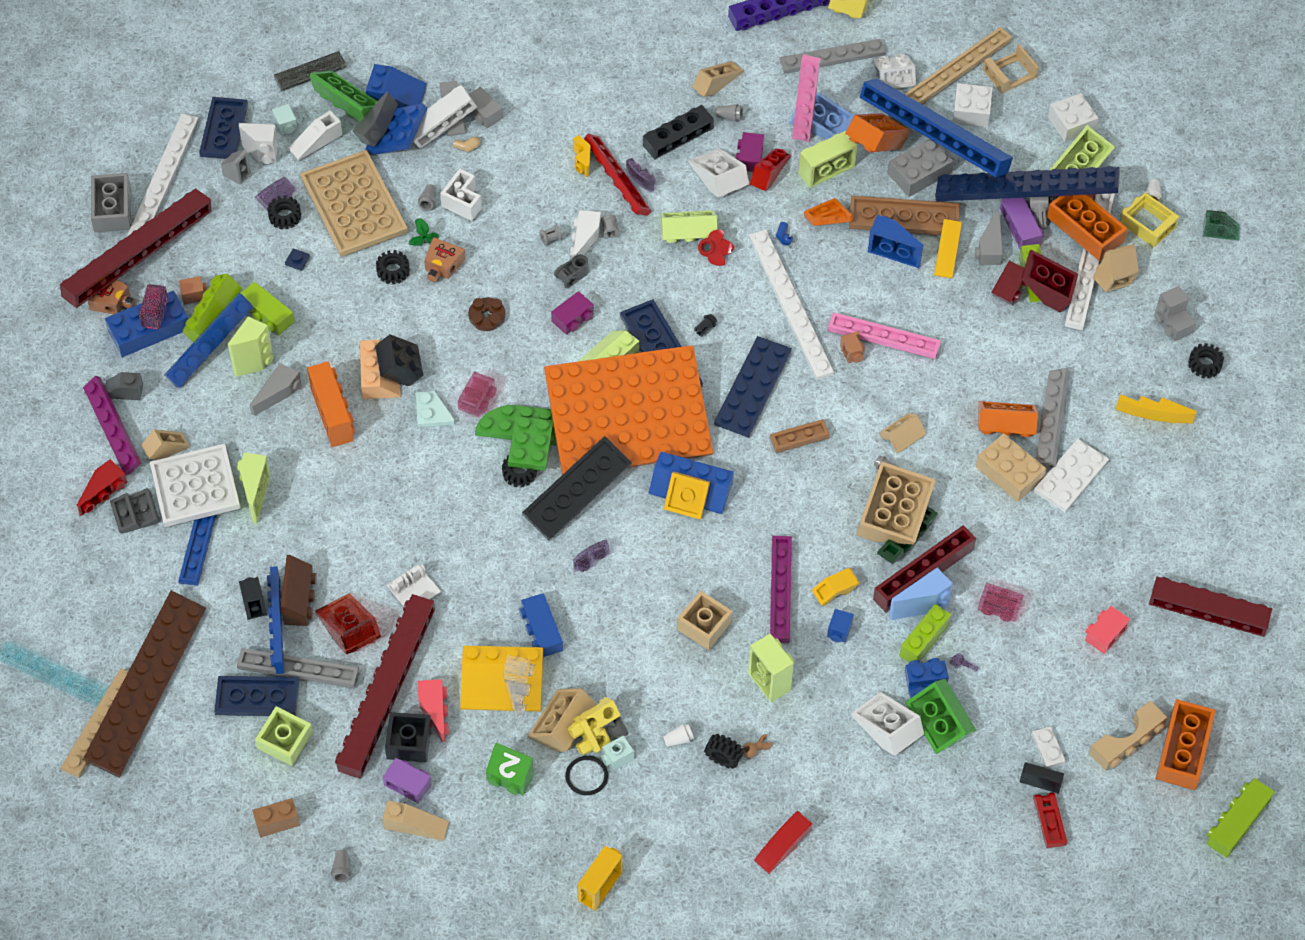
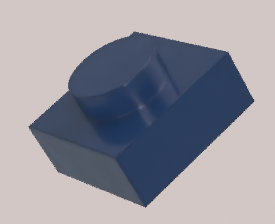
M293 248L285 261V265L302 271L310 258V254Z

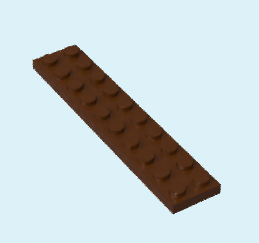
M172 590L169 592L84 755L83 761L120 778L206 607Z

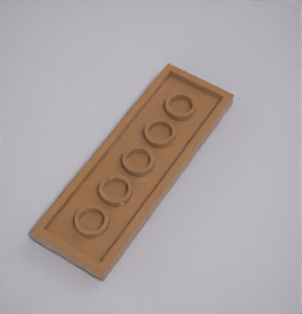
M851 196L850 213L852 214L853 221L849 222V229L871 230L877 215H881L895 220L909 233L941 236L944 219L959 221V203Z

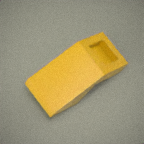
M577 135L573 138V150L576 154L574 167L579 174H584L588 177L590 175V144Z
M847 568L826 577L812 589V592L819 603L825 606L839 594H849L861 583L852 569Z

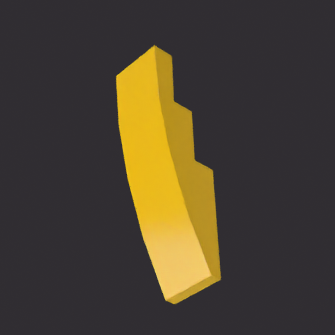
M1121 394L1116 405V410L1149 420L1169 423L1193 424L1197 413L1193 409L1161 397L1158 403L1143 396L1140 397L1139 401H1136Z

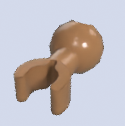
M763 734L758 742H747L742 746L744 750L743 755L747 758H753L758 750L770 749L773 742L762 743L767 737V734Z

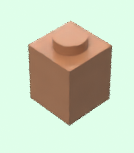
M201 276L179 280L184 305L202 300L203 293L207 290V285L202 283Z

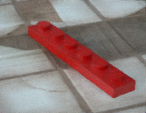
M588 133L584 140L590 144V150L596 155V160L603 165L605 173L612 178L615 187L622 192V197L629 202L631 210L637 215H649L651 209L599 136Z

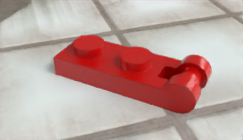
M1047 793L1045 796L1040 794L1033 795L1046 848L1066 846L1067 839L1055 793Z

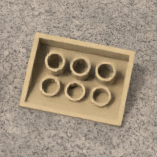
M881 461L856 536L874 542H886L889 539L894 543L915 544L936 479Z

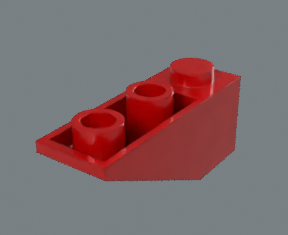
M775 148L755 165L749 185L763 191L768 190L789 160L791 154L786 153L783 149Z
M111 459L98 467L89 480L77 503L80 516L90 513L97 504L105 502L112 493L123 489L127 483L125 473Z

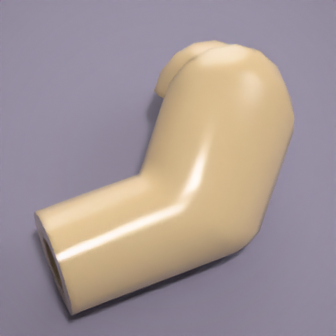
M471 137L466 141L455 139L453 147L470 152L480 145V139L478 137Z

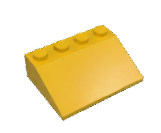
M463 645L460 709L541 712L543 648Z

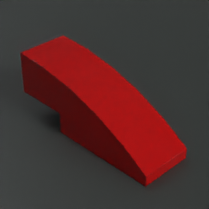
M796 811L773 835L754 861L770 874L797 848L798 843L812 831V823L799 811Z

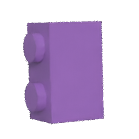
M397 758L394 759L383 775L384 786L418 804L432 785L431 776L423 769L418 770L412 767L408 761H401Z

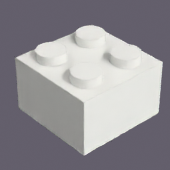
M957 83L953 123L988 127L992 87Z
M1082 93L1050 104L1048 113L1049 120L1064 142L1075 139L1086 125L1096 131L1099 119Z

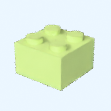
M276 706L255 739L257 749L293 766L313 734L312 725Z

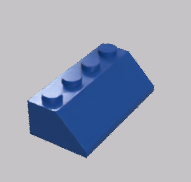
M660 451L648 494L666 499L672 472L682 473L710 481L704 509L722 514L733 485L734 471Z

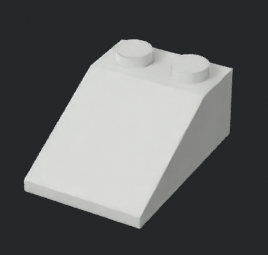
M720 148L689 160L690 166L707 189L717 197L726 196L734 190H740L744 186L749 185L746 165Z
M882 692L851 713L855 721L873 740L893 756L924 735L920 716Z

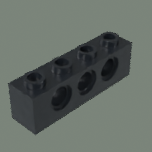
M703 105L692 108L687 113L679 115L667 123H663L652 131H648L643 135V147L655 160L712 130L714 118Z

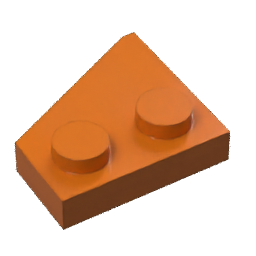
M836 198L804 211V217L813 226L853 221L852 214Z

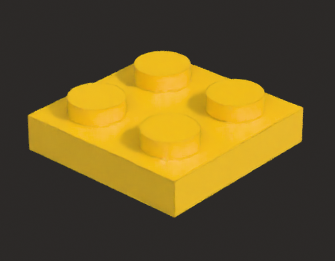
M673 471L664 510L701 519L710 481Z

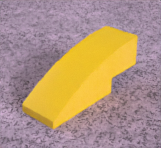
M944 219L934 276L952 279L962 222Z

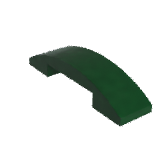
M928 506L916 542L927 531L938 515L936 511ZM888 539L877 551V554L891 564H894L915 544L894 543Z

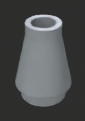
M738 104L717 106L716 116L737 122V120H742L743 107Z
M427 184L418 198L419 207L426 211L431 210L436 204V187L432 184Z
M337 850L335 852L330 874L336 882H345L351 876L348 852L346 850Z

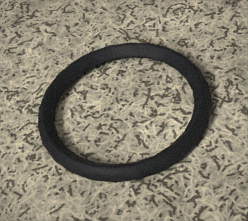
M582 756L569 764L566 769L565 779L570 789L575 793L593 795L600 792L607 784L608 770L600 759L592 756ZM583 760H591L598 763L604 771L602 784L592 791H582L574 787L570 781L569 774L576 763Z

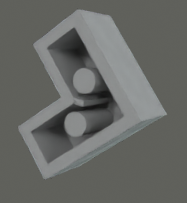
M1179 286L1160 294L1154 314L1156 321L1163 325L1166 335L1171 337L1174 342L1193 334L1196 326L1195 321L1186 311L1189 298Z

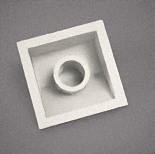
M239 123L243 148L258 162L264 164L276 163L279 145L275 124Z

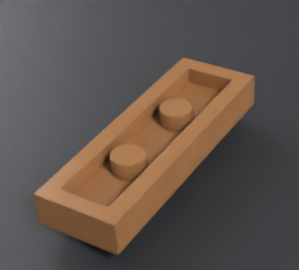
M821 419L772 433L769 438L775 452L779 453L830 438V433L824 420Z

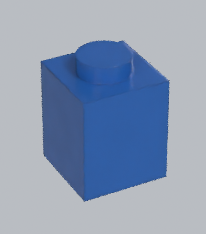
M835 609L828 627L827 637L834 642L842 641L846 643L854 614Z

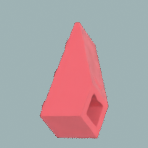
M442 679L418 681L419 707L424 715H431L433 729L440 740L445 742V735H449L448 723H444V717H448V706L444 705L443 699H447V687H443Z

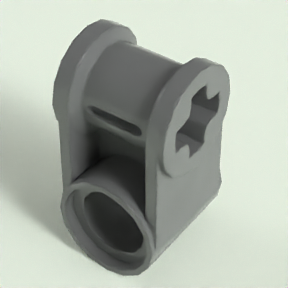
M582 254L574 256L565 264L560 265L555 270L554 276L559 278L566 288H570L577 281L588 275V258Z

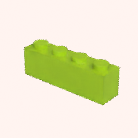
M228 273L216 275L211 280L210 287L203 293L202 300L194 308L193 315L186 321V326L182 332L194 342L238 295L242 287Z
M1253 778L1250 784L1246 782L1240 790L1242 793L1240 797H1234L1229 805L1231 809L1228 813L1224 811L1218 819V822H1220L1218 826H1212L1206 835L1209 837L1206 844L1226 858L1229 857L1257 820L1275 791Z

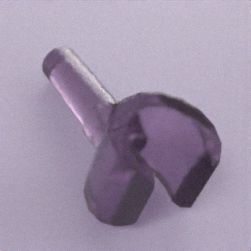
M960 653L955 654L949 662L955 668H958L961 664L976 672L979 668L967 662Z

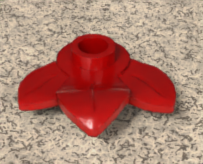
M724 230L710 232L708 238L701 240L698 245L700 254L707 257L709 262L716 266H724V256L731 253L735 248L730 241L723 239ZM707 244L711 246L709 251L704 249Z

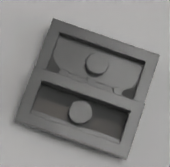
M148 488L131 496L125 493L110 500L118 530L121 534L160 522L151 491Z

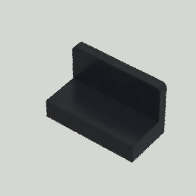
M1025 762L1019 782L1059 794L1064 773Z

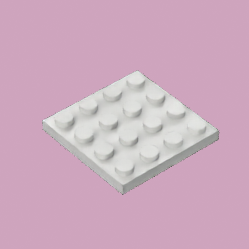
M225 444L150 462L164 527L241 509Z

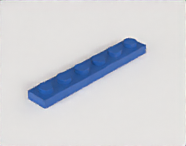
M238 293L164 375L177 388H180L254 306L242 294Z
M278 566L270 567V575H267V586L271 587V591H267L268 603H272V606L268 607L269 618H272V622L269 623V632L273 634V638L270 639V650H274V655H270L271 667L276 669V674H285L280 576Z

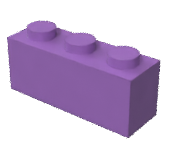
M1024 198L1001 199L1000 211L1019 249L1025 245H1041L1044 233L1042 228L1038 227L1036 217L1029 209L1028 201Z

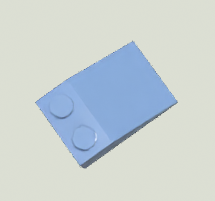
M817 91L811 134L829 139L837 133L846 131L854 115ZM795 110L789 121L792 125H794Z
M938 568L934 569L892 598L889 618L895 620L925 615L934 604L942 609L947 608L953 583Z

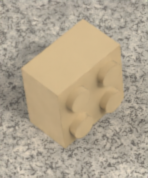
M700 591L677 618V630L709 651L731 625L733 611Z

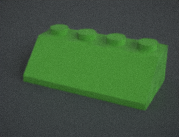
M334 71L313 72L310 74L314 91L319 93L321 98L331 101L333 106L344 110L346 115L357 119L358 122L378 102Z

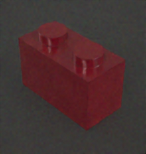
M1009 260L991 291L992 295L1012 306L1015 302L1017 303L1022 296V288L1027 286L1021 279L1024 268Z

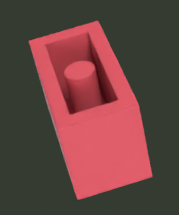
M1112 606L1106 611L1102 610L1097 617L1098 621L1095 624L1091 623L1085 631L1087 633L1085 641L1103 654L1109 650L1127 629L1130 618Z

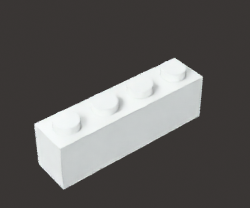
M462 85L454 88L449 94L439 99L426 110L413 140L419 148L427 145L477 108V105Z

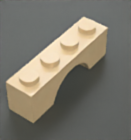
M1150 700L1136 711L1133 719L1136 731L1132 735L1125 738H1115L1106 734L1091 746L1089 754L1105 771L1110 767L1114 769L1121 763V759L1124 756L1130 757L1136 751L1137 746L1147 744L1151 739L1150 736L1154 733L1160 734L1166 727L1167 716Z

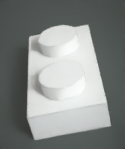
M1051 726L1032 731L1031 736L1045 768L1049 769L1065 764V758Z

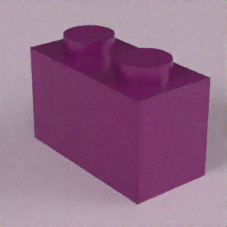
M743 132L742 139H738L737 150H740V153H736V159L746 165L748 172H753L755 165L761 161L764 134Z
M578 291L551 311V322L567 335L571 331H576L581 323L589 321L593 317L594 304Z

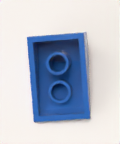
M374 64L366 88V94L379 101L386 92H389L398 103L397 108L421 104L427 83L391 66Z
M877 215L870 230L868 252L920 268L924 245L895 220Z

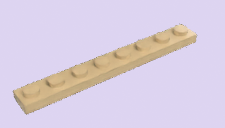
M997 28L906 92L905 95L920 104H924L1010 43L1012 36L1003 28Z

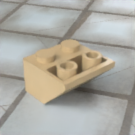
M1132 244L1108 250L1092 277L1105 292L1131 285L1139 273L1135 246Z

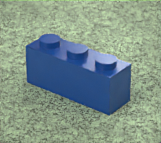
M544 593L522 599L519 613L522 620L526 619L527 624L525 628L528 636L532 635L534 640L532 641V646L543 648V657L562 652L563 641Z

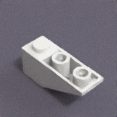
M332 111L325 113L315 119L288 147V150L298 161L342 136L341 121Z
M579 210L578 218L575 217L574 228L577 229L572 234V243H575V245L571 247L570 258L579 254L584 255L598 239L601 212Z

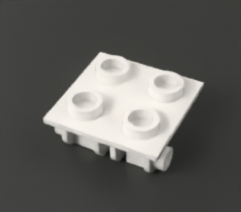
M422 564L415 565V567L386 585L403 607L406 600H409L412 594L432 599L441 593L439 588L424 572L426 569Z

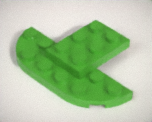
M519 405L501 406L486 413L478 422L475 430V436L511 440L508 466L546 471L550 445H557L551 409Z

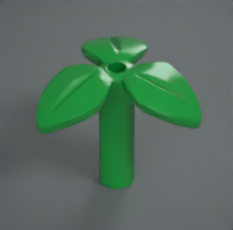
M417 218L415 224L416 232L419 236L412 237L409 240V245L422 246L424 240L430 244L433 237L439 238V234L435 232L427 234L429 232L428 224L423 219Z

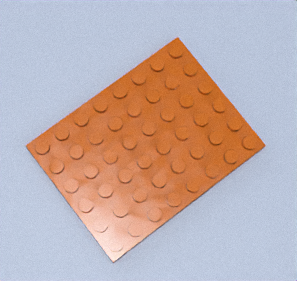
M693 345L544 366L562 475L604 436L632 462L629 467L656 464L660 451L686 459L713 455Z

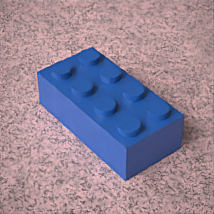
M172 290L105 318L107 330L121 357H125L183 333L182 331L186 326L185 323L189 318L176 293Z

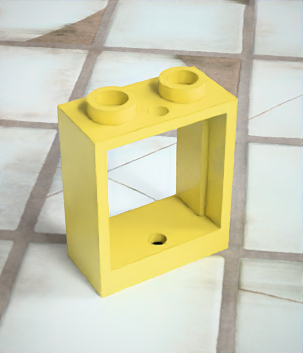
M1145 192L1142 196L1136 197L1129 208L1125 207L1123 209L1120 222L1154 248L1177 227L1179 216ZM1142 208L1163 221L1153 232L1133 218Z

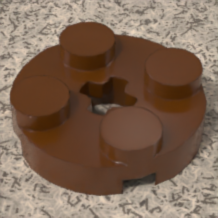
M489 297L474 299L468 311L470 323L481 331L497 329L500 324L504 323L506 317L502 301ZM487 311H488L489 313H492V314H489L488 317H485V315L483 314V313H485V312H487Z

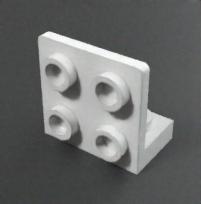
M897 54L895 57L880 56L878 59L873 60L874 65L880 72V80L895 89L916 86L915 65L907 55Z

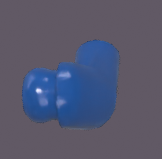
M780 222L776 238L782 245L788 246L793 241V237H789V234H786L788 224Z

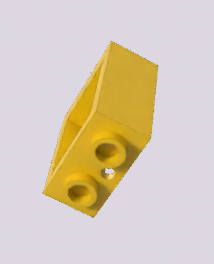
M604 846L577 884L578 901L594 911L597 910L623 872V856L617 849Z

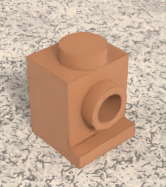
M859 331L841 336L840 347L848 363H858L864 359L863 352L865 348L863 342H859Z

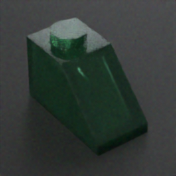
M1206 210L1203 221V237L1239 241L1240 225L1226 212Z

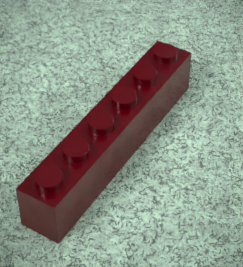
M962 525L874 588L873 600L885 613L888 612L891 607L892 598L934 569L938 568L941 572H944L972 552L975 547L976 537Z
M1157 576L1148 604L1265 637L1273 609L1263 604L1251 603L1245 599L1229 597L1224 593L1211 592L1205 588H1197L1187 583H1179L1166 577Z

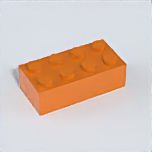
M882 113L854 115L845 134L850 137L849 140L857 144L861 143L864 145L865 150L873 153L900 150L910 130Z
M1088 195L1059 196L1049 204L1047 218L1098 261L1104 258L1103 256L1108 250H1114L1125 242L1128 228Z
M329 361L307 367L310 388L331 447L354 441L353 434H355L353 416L351 412H348V403L346 397L343 398L341 383L336 379L338 377L335 367L331 368Z
M1178 699L1175 700L1155 777L1156 780L1191 790L1196 789L1216 710Z

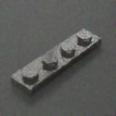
M337 51L274 74V78L280 90L284 91L311 81L310 74L313 72H336L346 68V63L340 52Z

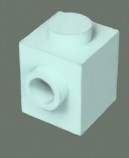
M621 736L602 747L601 758L606 766H610L614 771L634 760V750L625 737Z

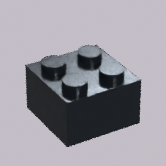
M389 334L375 345L381 377L405 386H411L424 376L417 344Z
M390 712L385 744L386 759L394 760L397 758L406 761L427 762L432 728L431 715Z

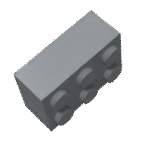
M928 139L890 160L887 174L910 197L937 182L938 177L944 174H951L953 160L936 142Z
M128 173L91 176V222L94 232L130 230L131 186Z

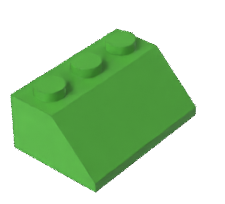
M946 679L935 681L905 702L909 710L920 716L924 735L936 754L977 731Z

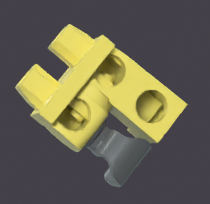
M604 697L599 701V704L583 712L580 716L573 718L575 723L567 728L572 738L575 739L580 735L582 736L583 740L576 744L580 754L584 755L591 751L597 753L603 746L611 742V737L628 735V731L620 717L621 715L612 699ZM611 721H613L614 724H615V726H613V727H612V726H607L606 728L603 727V726H605L606 724H608V723L611 722Z

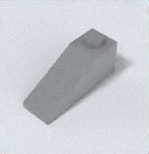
M995 211L980 238L979 246L975 247V258L979 259V265H1001L1003 253L999 211Z
M280 363L251 402V414L255 416L291 396L294 391H297L301 386L299 372Z

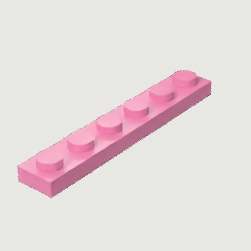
M804 54L801 59L792 138L809 142L812 133L821 58Z
M834 312L828 326V331L847 335L859 331L860 340L936 359L941 340Z

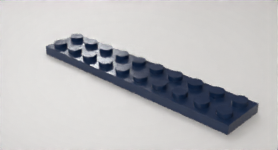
M1120 167L1015 171L998 177L985 172L978 174L963 173L959 175L944 174L938 177L935 198L936 202L1118 193Z

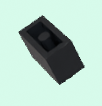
M249 577L239 581L247 620L267 616L259 578Z

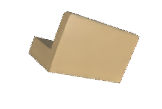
M907 413L880 431L879 434L883 439L890 440L895 452L900 453L926 435V431L918 414Z

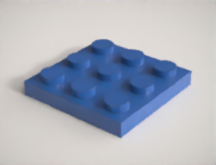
M423 103L396 108L385 135L374 147L367 145L365 150H367L369 155L410 149L427 107Z

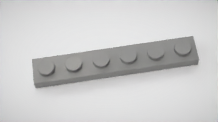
M881 39L783 56L780 57V64L784 74L800 71L803 54L821 58L820 67L884 56L885 50Z
M1067 368L1050 370L1048 375L1036 460L1044 467L1056 466L1069 378Z
M241 648L237 662V669L282 677H299L301 680L355 688L359 673V667L284 655L285 674H276V669L271 667L270 655H274V653Z

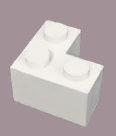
M459 169L440 193L441 207L473 221L482 209L481 195L474 193L476 189L475 176Z

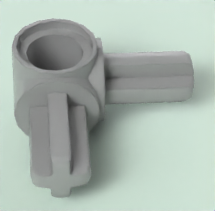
M1050 196L1030 197V207L1035 212L1038 227L1046 228V211L1049 208Z

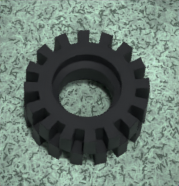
M279 196L277 201L273 199L272 203H269L267 208L270 223L275 228L278 226L279 229H283V227L289 229L288 226L293 228L295 227L294 223L297 225L299 220H301L300 204L297 203L296 199L293 200V197L289 196L287 199V196H283V199H281ZM283 209H288L291 211V213L286 216L278 215V212Z
M388 250L387 254L383 252L382 257L378 256V260H376L378 278L382 282L386 281V284H389L391 281L392 285L395 284V281H398V284L401 283V279L405 281L406 276L408 277L410 272L407 256L403 255L401 251L397 254V250H393V253ZM390 264H398L400 266L399 269L394 271L386 269Z
M1204 343V346L1202 344H1198V347L1195 346L1188 360L1191 372L1194 373L1196 371L1195 375L1199 376L1201 374V378H1205V375L1208 379L1212 375L1213 377L1217 376L1224 363L1222 351L1219 352L1218 347L1214 349V345L1211 344L1209 347L1208 343ZM1201 357L1210 358L1213 364H1203L1199 359Z
M507 455V459L504 458L502 464V475L505 482L508 481L510 486L513 483L514 487L520 484V488L524 487L525 483L527 486L530 485V481L533 482L534 477L536 478L537 470L528 468L525 473L516 474L512 471L513 467L508 466L509 455Z
M713 734L704 749L705 755L709 757L708 759L714 760V763H719L728 769L736 768L744 754L740 744H736L737 742L735 740L732 741L730 737L726 738L725 735L720 736L719 734Z

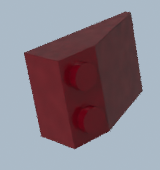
M1030 250L1021 279L1044 305L1061 312L1071 303L1079 274Z

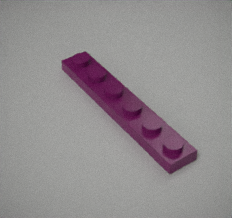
M95 375L83 386V389L122 471L127 475L131 474L142 463L101 377Z
M772 536L770 634L774 639L777 638L782 643L790 642L792 536Z

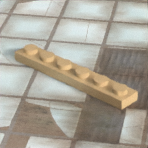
M120 668L62 764V771L78 778L82 775L88 765L82 759L128 671Z

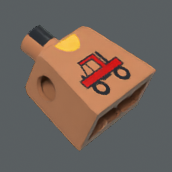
M433 237L424 261L425 270L428 271L427 279L432 282H436L439 276L449 279L465 261V249Z
M118 280L88 300L90 310L109 314L119 313L123 307L131 308L136 304V299L130 297L128 286Z

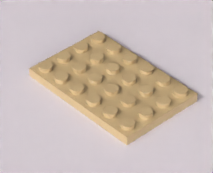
M367 150L300 173V178L340 257L408 233V228Z

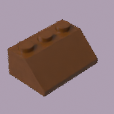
M292 555L286 556L281 599L284 625L308 626L309 619L313 618V607H310V605L315 600V590H312V587L317 583V573H313L311 564Z

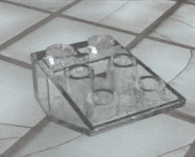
M507 655L503 677L516 720H519L521 716H525L527 704H524L525 696L528 697L531 684H528L529 676L532 677L534 674L535 664H532V659Z

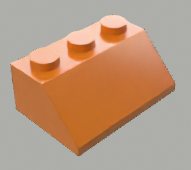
M978 401V429L983 434L1001 432V435L1004 433L1006 436H1012V433L1020 434L1022 437L1036 435L1038 411L1035 405Z

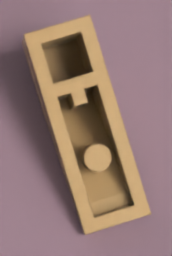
M732 61L700 69L692 87L701 96H710L719 92L741 75L744 70Z
M387 801L382 818L384 829L444 841L449 821L408 804Z

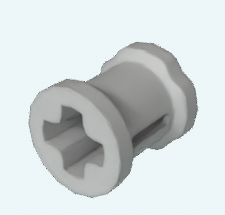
M611 214L601 218V224L604 226L603 235L607 239L615 238L620 234L616 226V216Z
M557 224L553 228L539 231L544 246L554 240H562V234Z

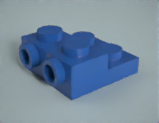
M932 658L926 663L913 660L905 666L904 672L910 698L935 681L946 679L948 682L949 677L945 660L940 661L939 658Z

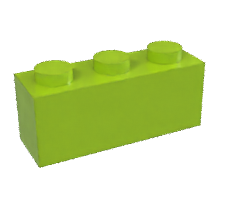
M255 281L240 293L254 306L249 311L253 318L268 325V331L271 333L274 331L277 335H280L295 322L293 312Z
M934 604L902 643L899 656L908 662L913 660L920 661L949 626L951 614Z

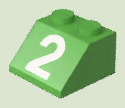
M496 742L486 769V780L495 787L500 785L506 788L511 794L524 795L534 776L533 758Z

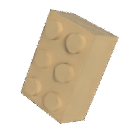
M1004 433L978 455L976 462L978 470L1017 502L1042 481L1046 472V468Z

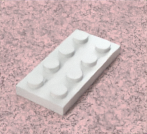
M1077 439L1059 459L1056 466H1053L1036 486L1034 493L1066 513L1108 463L1109 458Z

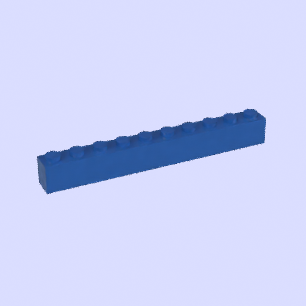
M877 78L863 83L859 98L994 177L1009 172L1013 160L1012 156Z

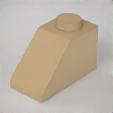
M156 429L141 444L147 457L155 460L168 458L190 447L182 432Z

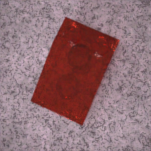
M350 593L315 610L316 615L346 655L357 651L367 644L373 643L381 637L376 618Z

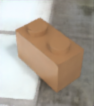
M293 798L252 810L260 838L300 826Z

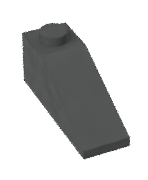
M386 92L352 130L362 143L374 147L385 135L398 106V103L389 92Z

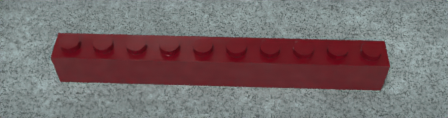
M196 188L186 193L184 197L172 203L170 207L161 211L153 219L147 221L137 230H134L129 236L120 240L98 258L93 259L88 265L79 269L68 279H65L60 284L61 297L75 308H78L211 212V199Z
M414 594L411 595L409 600H406L403 607L404 613L402 617H398L396 622L397 629L389 637V647L383 651L380 667H376L373 675L374 680L372 684L369 683L366 689L367 696L364 701L360 702L359 714L357 718L352 720L350 727L352 730L344 738V748L336 756L335 764H337L338 772L361 779L435 612L433 600Z

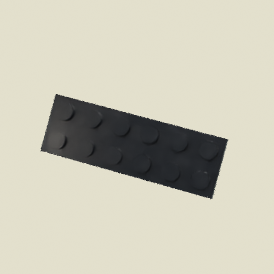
M604 436L522 512V515L550 541L622 474L632 462Z

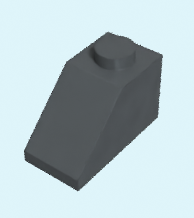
M120 372L106 380L105 387L110 398L140 401L143 390L141 373Z

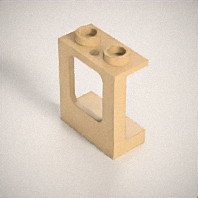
M1017 44L1015 53L995 62L989 57L984 60L983 64L984 73L1002 94L1037 78L1039 70L1037 62L1032 60L1027 50L1023 49L1020 44ZM1019 61L1029 74L1010 82L1000 68Z

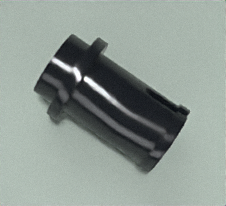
M712 314L705 315L704 319L694 328V331L703 337L711 327L716 326V317Z

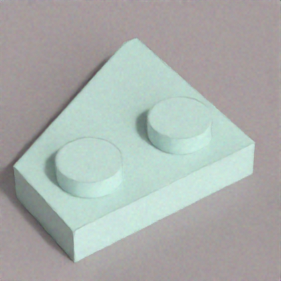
M435 391L416 392L418 427L454 425V418Z

